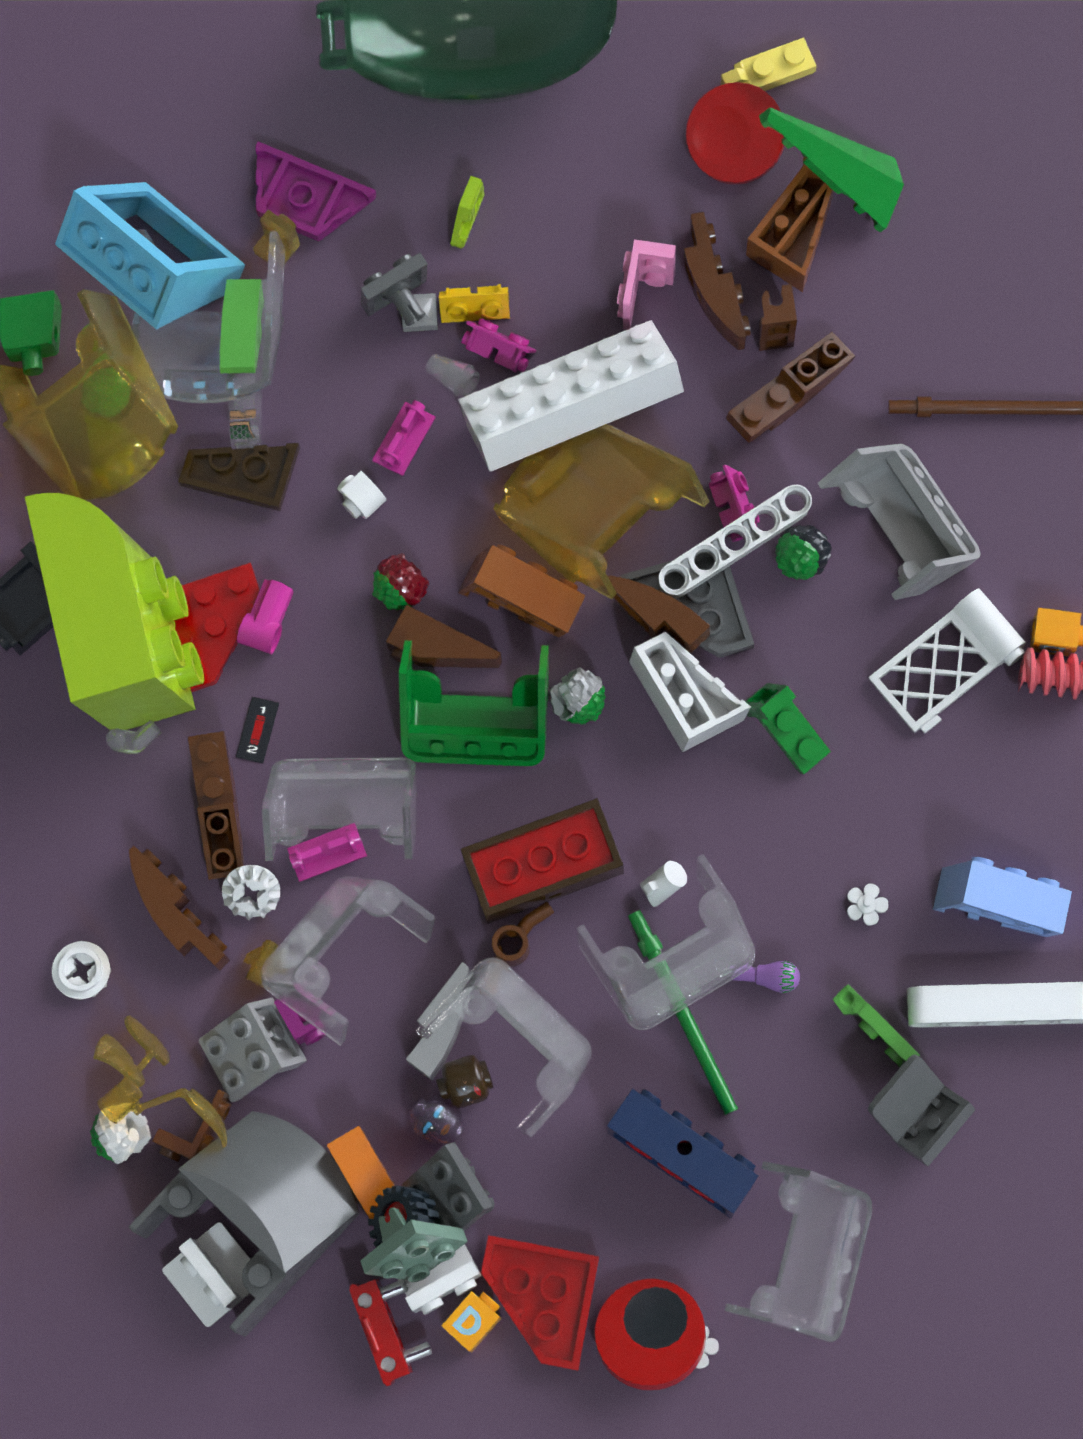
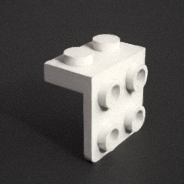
M464 1244L455 1251V1255L451 1259L441 1262L432 1269L427 1278L419 1282L405 1280L407 1283L401 1285V1287L408 1286V1291L405 1292L407 1296L405 1299L412 1312L417 1313L421 1310L426 1315L444 1304L442 1301L443 1297L454 1291L457 1296H460L476 1287L475 1279L482 1275Z

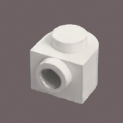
M362 471L355 477L353 475L346 477L337 488L345 499L342 505L355 519L359 516L367 519L387 500L378 487Z

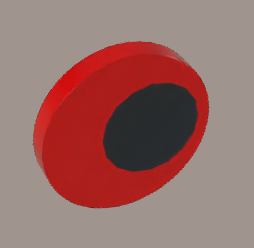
M641 1279L620 1287L605 1301L596 1320L595 1340L602 1363L617 1380L636 1389L660 1390L681 1382L693 1372L700 1362L705 1349L706 1329L698 1304L683 1288L665 1280Z

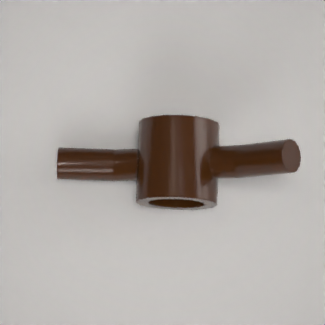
M547 901L526 914L517 926L505 925L494 933L492 948L495 956L486 967L479 990L480 995L493 998L499 974L505 965L515 967L527 959L530 950L527 935L534 926L554 914L552 907ZM517 937L523 942L522 948L518 949L514 955L503 954V948L500 946L503 939Z

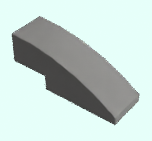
M463 962L417 1020L427 1033L406 1058L412 1067L431 1081L434 1080L446 1062L456 1042L464 1019L469 996L470 970Z

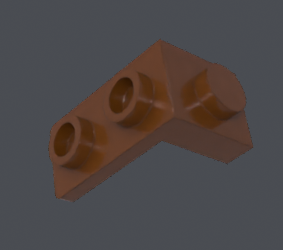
M222 1090L217 1091L192 1143L158 1128L152 1142L161 1146L159 1154L176 1162H179L181 1156L190 1160L215 1141V1138L211 1135L217 1123H224L231 1109V1104L228 1103L229 1095Z

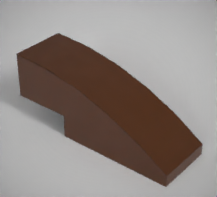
M612 575L604 579L605 591L652 638L665 630L691 654L710 636V625L675 598L653 587L630 579Z

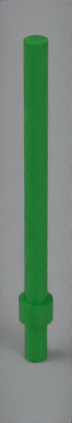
M641 910L630 914L628 918L640 941L637 945L643 957H648L724 1114L728 1115L738 1110L661 953L663 946L658 936L652 934Z

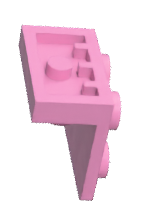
M634 239L632 252H625L623 263L624 279L623 284L620 283L617 297V304H619L617 317L623 318V330L631 328L639 281H645L646 284L653 287H663L665 284L673 286L676 245Z

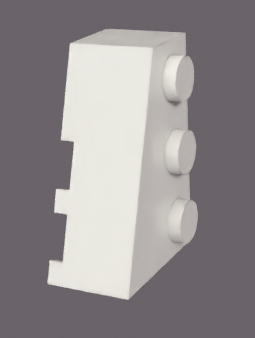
M666 632L634 647L629 663L682 752L745 720L751 706L743 699L740 701L724 687L725 684L718 677L714 678L699 665V661Z

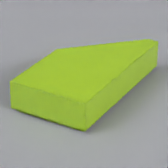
M473 176L469 178L458 206L450 243L451 246L462 249L466 244L485 196L483 182L480 178Z

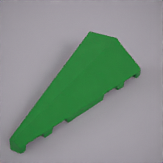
M770 107L759 115L761 125L765 128L771 127L784 136L782 144L789 149L795 146L801 151L804 157L803 163L835 193H843L854 200L856 203L853 205V209L859 215L867 212L872 217L874 228L878 232H882L887 228L904 186L894 157Z

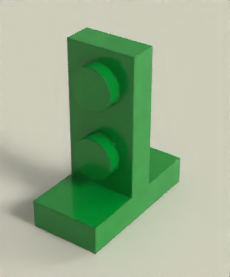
M766 683L745 701L751 706L747 715L759 720L800 774H805L831 751L792 702L796 695L789 686Z

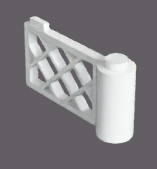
M978 588L968 594L952 611L869 676V680L914 734L920 729L926 734L942 721L938 714L1003 663L1011 666L1017 662L1025 653L1022 648L1026 642ZM949 623H952L961 633L960 646L938 644L939 631ZM935 635L934 644L926 643ZM964 638L972 647H963ZM918 648L933 650L932 669L910 667L911 654ZM937 650L959 652L957 671L936 669ZM963 653L979 654L987 665L977 673L961 671ZM907 658L906 666H897ZM890 671L906 672L904 691L888 690L880 679ZM909 673L931 674L929 693L908 692ZM935 675L957 677L955 690L950 695L933 694ZM961 677H963V678H969L966 682H964V683L960 686V678H961ZM894 696L903 697V704L901 705ZM907 697L929 699L928 712L916 722L906 711ZM933 700H942L932 708Z

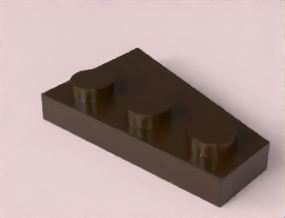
M286 443V446L268 447L267 445H254V448L232 449L231 447L189 449L178 482L182 487L281 511L300 445L299 443Z

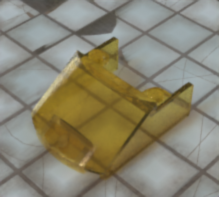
M82 289L77 295L90 323L78 333L76 338V350L81 363L39 396L36 395L28 376L23 374L22 368L0 365V403L8 418L2 425L65 494L79 497L83 500H94L118 494L144 477L165 453L163 447L170 433H176L178 425L118 299L113 295Z
M605 424L528 456L503 486L506 494L500 505L495 503L493 509L504 524L567 580L573 583L579 581L612 599L617 593L605 573L607 560L603 554L649 509L655 511L668 510L681 497L702 507H705L710 501L690 463L613 426Z

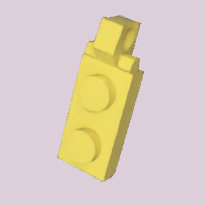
M803 37L734 64L733 70L721 74V85L741 82L752 84L766 91L816 72L817 66Z

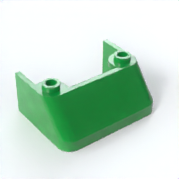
M404 640L399 669L401 750L405 757L414 762L502 766H534L540 763L545 756L549 646L541 645L538 675H523L519 677L513 684L512 697L442 695L441 681L435 674L429 671L413 670L412 641Z

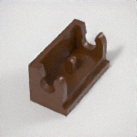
M792 284L782 285L781 298L783 302L779 306H773L769 302L770 295L768 291L763 293V316L759 322V351L794 347L797 315Z

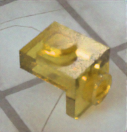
M267 210L260 219L264 235L253 247V251L264 261L280 270L298 249L300 242L295 229L296 225L290 218L284 214L277 216L270 210Z

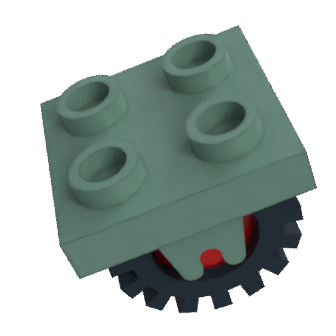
M395 1185L392 1188L384 1189V1196L378 1195L376 1197L377 1207L371 1206L370 1212L375 1215L374 1219H368V1226H374V1230L370 1231L369 1235L370 1238L376 1239L373 1243L376 1248L360 1260L365 1274L382 1276L385 1279L396 1278L408 1280L409 1282H419L430 1275V1271L441 1262L451 1259L455 1255V1251L468 1241L463 1228L433 1223V1219L439 1218L438 1211L431 1210L436 1206V1203L433 1199H429L430 1194L420 1189Z

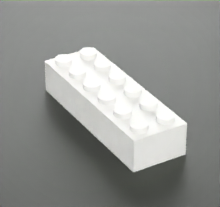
M650 320L519 375L507 378L480 391H476L458 399L468 431L489 472L680 394L684 392L677 361L654 323Z

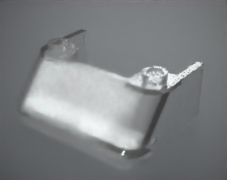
M401 757L285 759L276 762L271 769L262 805L265 860L273 861L277 843L284 846L297 845L307 837L309 829H339L355 823L357 829H380L382 839L393 845L404 844L405 859H412L416 837V763L411 759Z
M704 854L697 857V878L707 892L699 902V915L706 927L646 963H643L635 950L626 946H618L602 954L585 926L581 925L577 928L579 948L627 1022L635 1029L648 1030L743 974L752 967L755 961V946L738 907Z
M343 876L337 879L262 967L261 982L264 988L340 1046L345 1042L349 1020L320 999L328 990L330 984L328 970L318 962L326 950L361 909L374 917L390 916L425 943L431 938L435 916L387 881L354 876Z
M486 958L472 969L415 1032L420 1037L428 1039L452 1012L468 1024H480L486 1021L495 1010L549 1060L539 1071L536 1078V1087L543 1099L517 1127L523 1134L532 1137L570 1096L591 1059L592 1049L588 1040L505 961L498 958Z
M763 1161L761 1169L783 1177V1182L779 1188L780 1202L784 1210L793 1213L775 1287L762 1285L757 1289L751 1298L750 1309L727 1303L725 1311L759 1323L833 1342L839 1338L844 1328L872 1215L871 1198L865 1192L814 1171Z

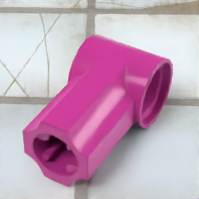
M264 579L251 613H247L242 620L237 635V642L272 655L281 637V623L293 596V589L281 582Z

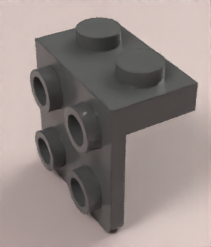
M915 1054L911 1055L898 1069L896 1074L875 1096L868 1107V1112L898 1147L926 1166L932 1163L976 1110L969 1101L944 1086L924 1060Z

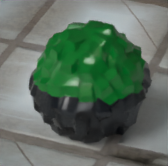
M800 524L784 530L778 538V543L775 547V561L778 564V568L782 569V574L796 580H807L814 575H820L831 557L830 552L832 548L831 544L827 541V536L812 525L802 526Z

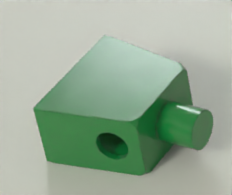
M54 290L0 298V340L2 347L11 362L22 361L24 375L36 376L44 372L42 358L56 356L59 353L62 306Z

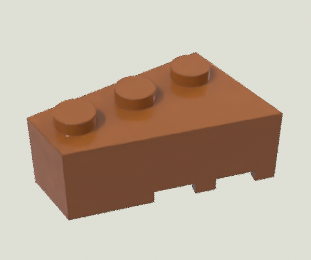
M804 164L748 237L746 256L785 282L792 284L793 287L803 293L834 191Z
M491 545L475 557L458 591L459 594L466 597L469 596L470 592L481 595L490 600L488 607L498 611L499 607L502 606L518 615V620L558 638L568 633L586 596L577 591L578 586L563 578L557 580L547 575L545 567L531 561L528 564L515 557V551L504 545Z

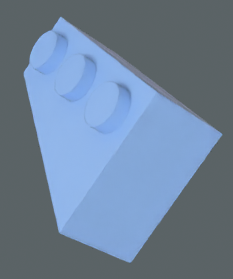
M972 857L971 861L942 868L933 910L944 913L946 909L956 908L968 912L967 918L978 921L981 916L1001 922L1002 927L1044 937L1063 934L1072 891L1060 888L1058 881L1048 878L1034 880L1026 877L1027 872L1011 867H1006L1005 870L993 867V861L981 857Z

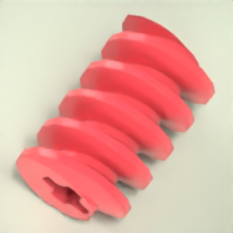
M1028 647L1020 663L1018 692L1024 682L1027 683L1029 693L1031 694L1034 693L1037 685L1041 684L1043 694L1048 696L1052 686H1055L1058 697L1062 698L1066 689L1070 688L1072 698L1076 700L1081 690H1083V660L1079 664L1077 654L1071 653L1065 662L1061 651H1057L1052 660H1050L1048 650L1042 649L1036 658L1034 649Z

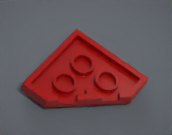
M251 562L182 585L188 605V616L174 620L175 630L181 645L189 642L194 644L204 672V683L190 687L191 692L215 685L218 682L226 662L238 644L237 635L242 620L247 613H251L260 591Z
M488 1235L481 1274L540 1363L579 1371L599 1256Z

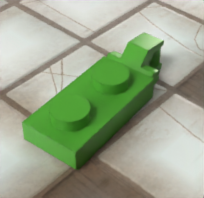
M849 984L833 998L834 1003L843 1015H855L862 1020L858 1026L871 1040L874 1041L879 1037L888 1046L884 1052L899 1068L911 1055L915 1054L920 1057V1054Z

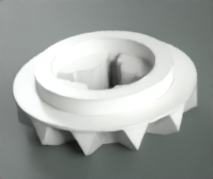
M258 865L238 867L231 871L223 882L222 896L224 906H228L234 916H245L248 921L252 917L258 916L264 919L268 912L276 908L280 897L279 882L275 875L264 867ZM245 883L252 891L259 890L256 903L249 896L243 898L245 895Z
M78 941L65 946L55 957L52 966L53 981L59 991L67 997L78 1000L96 997L97 993L107 986L111 973L109 957L99 946L91 942ZM75 958L85 966L93 965L87 971L89 983L79 976L72 977L73 973L77 971Z

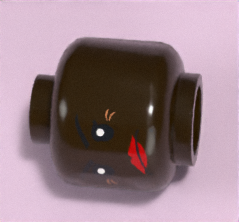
M468 1055L445 1063L442 1066L443 1077L436 1079L442 1100L450 1099L452 1105L458 1109L485 1101L489 1096V1089L494 1088L485 1060L479 1061L474 1055Z

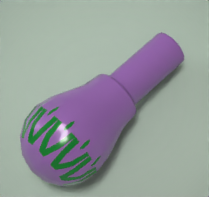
M777 961L766 965H758L757 967L729 965L728 980L756 982L757 985L765 986L773 991L788 993L795 990L799 985L800 973L798 968L788 961Z

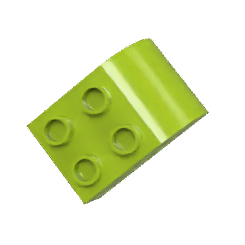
M41 493L25 496L70 702L114 733L196 710L190 687L204 683V672L194 644L189 642L181 645L175 630L174 620L188 616L187 600L177 576L166 578L157 557H150L109 516L92 503L79 497L61 493Z

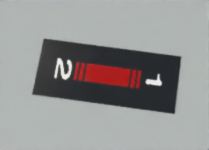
M252 697L236 758L258 763L264 762L279 707L278 702Z

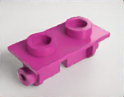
M480 318L478 322L467 321L466 324L473 327L472 332L466 331L461 341L462 344L466 345L467 350L487 359L490 358L494 348L498 349L494 362L515 373L518 370L521 372L526 370L529 359L525 358L526 353H536L537 351L528 346L530 340L513 332L510 333L509 337L497 332L499 328L497 324Z
M413 400L412 404L405 402L372 461L403 476L436 416L424 411L425 406L419 401Z
M723 465L725 475L723 472L712 474L709 487L716 507L720 508L727 504L730 505L729 509L719 513L723 527H726L755 507L752 503L749 504L745 493L749 490L743 473L728 465ZM759 515L755 518L756 527L757 523L760 522ZM737 533L727 535V537H731L733 542L743 539Z
M355 823L287 848L289 859L293 869H295L299 882L367 857Z

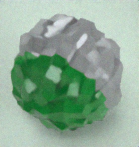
M579 667L570 671L568 676L565 675L561 678L562 683L554 685L550 689L552 697L550 703L553 713L558 715L561 720L569 721L572 724L584 725L589 721L595 722L604 708L606 696L602 679L599 676H595L589 670L585 671Z

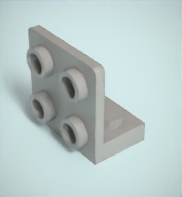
M273 997L245 1004L199 1039L204 1053L225 1092L229 1095L231 1102L239 1101L275 1074L298 1068L307 1061L274 1004Z

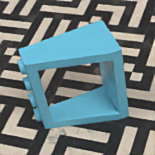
M146 182L83 186L74 190L55 242L58 248L155 329L223 297L226 280L240 279L245 267L241 260ZM137 214L192 261L175 263L124 220Z

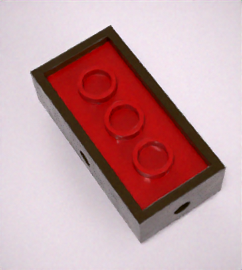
M598 798L460 849L487 924L624 874L622 859Z

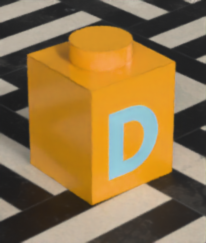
M1038 607L1033 617L1030 647L1037 653H1040L1042 649H1046L1049 654L1054 655L1057 651H1061L1063 656L1069 657L1071 653L1076 652L1078 646L1083 647V625H1080L1082 613Z
M471 1291L441 1326L472 1353L502 1319L496 1313L500 1306L484 1291L479 1297Z

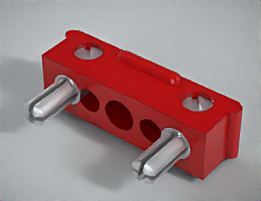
M378 1278L362 1285L359 1283L351 1284L349 1289L382 1382L386 1386L394 1384L395 1379L412 1373L411 1362L432 1354V1349H429L409 1358L407 1356L430 1347L428 1342H425L407 1350L404 1348L387 1299L407 1292L408 1286L387 1294L384 1293L406 1284L407 1282L403 1279L382 1287Z

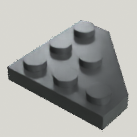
M700 553L694 559L695 565L701 570H709L715 564L714 558L708 553ZM672 561L622 574L621 578L630 579L660 591L658 586L660 571ZM730 566L686 595L676 599L693 610L710 625V636L698 647L719 658L754 648V641ZM677 572L668 573L664 578L665 585L672 590L680 589L685 583L683 576Z

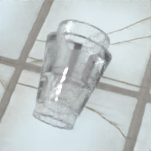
M434 354L426 365V371L456 396L472 394L479 382V372L475 371L474 366L468 363Z

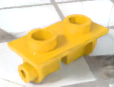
M501 284L477 287V293H471L470 287L453 289L448 287L446 291L439 292L441 323L479 321L480 318L486 320L510 319L508 287H501Z

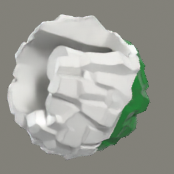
M125 1104L106 1105L100 1113L95 1115V1121H93V1127L90 1130L92 1146L97 1148L96 1153L98 1156H102L106 1160L114 1161L117 1164L127 1161L132 1153H141L143 1147L149 1143L151 1135L147 1125L148 1121L133 1106L127 1107Z

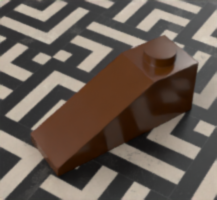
M408 605L405 606L386 640L388 650L391 652L390 656L399 663H401L404 640L412 641V663L419 667L499 668L502 664L500 652Z

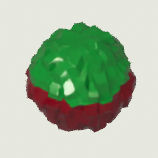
M405 554L390 555L388 558L381 560L377 565V570L373 573L372 595L378 598L379 601H382L388 610H404L406 605L413 607L420 604L422 598L427 593L430 582L426 577H423L421 570L412 561L409 562L405 559Z

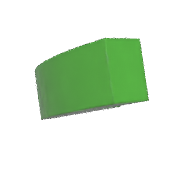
M261 279L226 280L221 323L220 374L256 373L262 337L261 317L264 305Z

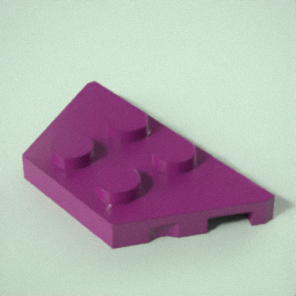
M259 141L256 144V212L263 219L316 241H321L373 202L377 196L375 189Z

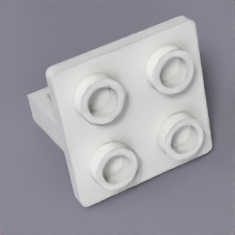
M220 1222L216 1223L197 1240L189 1238L179 1247L181 1253L162 1269L165 1276L206 1327H211L250 1294L242 1281L243 1269L250 1258Z

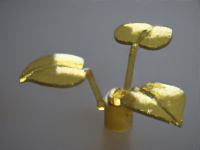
M130 1015L124 1018L128 1032L146 1049L145 1057L137 1066L134 1064L133 1058L113 1036L105 1034L99 1039L93 1059L111 1065L124 1075V1078L97 1101L100 1110L110 1121L117 1124L131 1111L138 1116L143 1110L182 1097L215 1131L221 1140L222 1149L227 1146V1131L221 1115L205 1097L193 1088L190 1091L186 1088H181L140 1104L139 1099L143 1097V1093L139 1087L145 1084L142 1070L152 1060L153 1056L163 1066L170 1062V1056L165 1046L141 1022Z

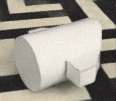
M668 861L642 881L640 886L653 907H657L686 884L687 875L682 866L677 862Z

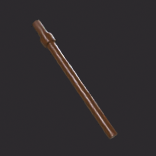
M917 396L916 400H889L888 414H916L917 418H931L932 414L1083 415V401L932 400L931 396Z

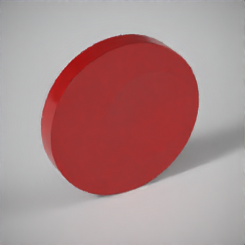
M741 82L726 83L704 94L692 109L686 128L688 149L697 166L712 179L726 184H745L767 174L782 155L784 150L782 138L784 136L771 127L765 128L761 125L759 115L769 107L781 112L776 101L761 88Z

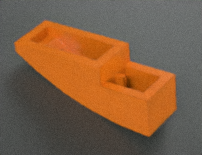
M357 1126L328 1143L327 1147L369 1219H374L375 1214L371 1213L370 1209L371 1206H378V1203L375 1201L378 1195L384 1196L383 1190L392 1188L395 1185L360 1126Z

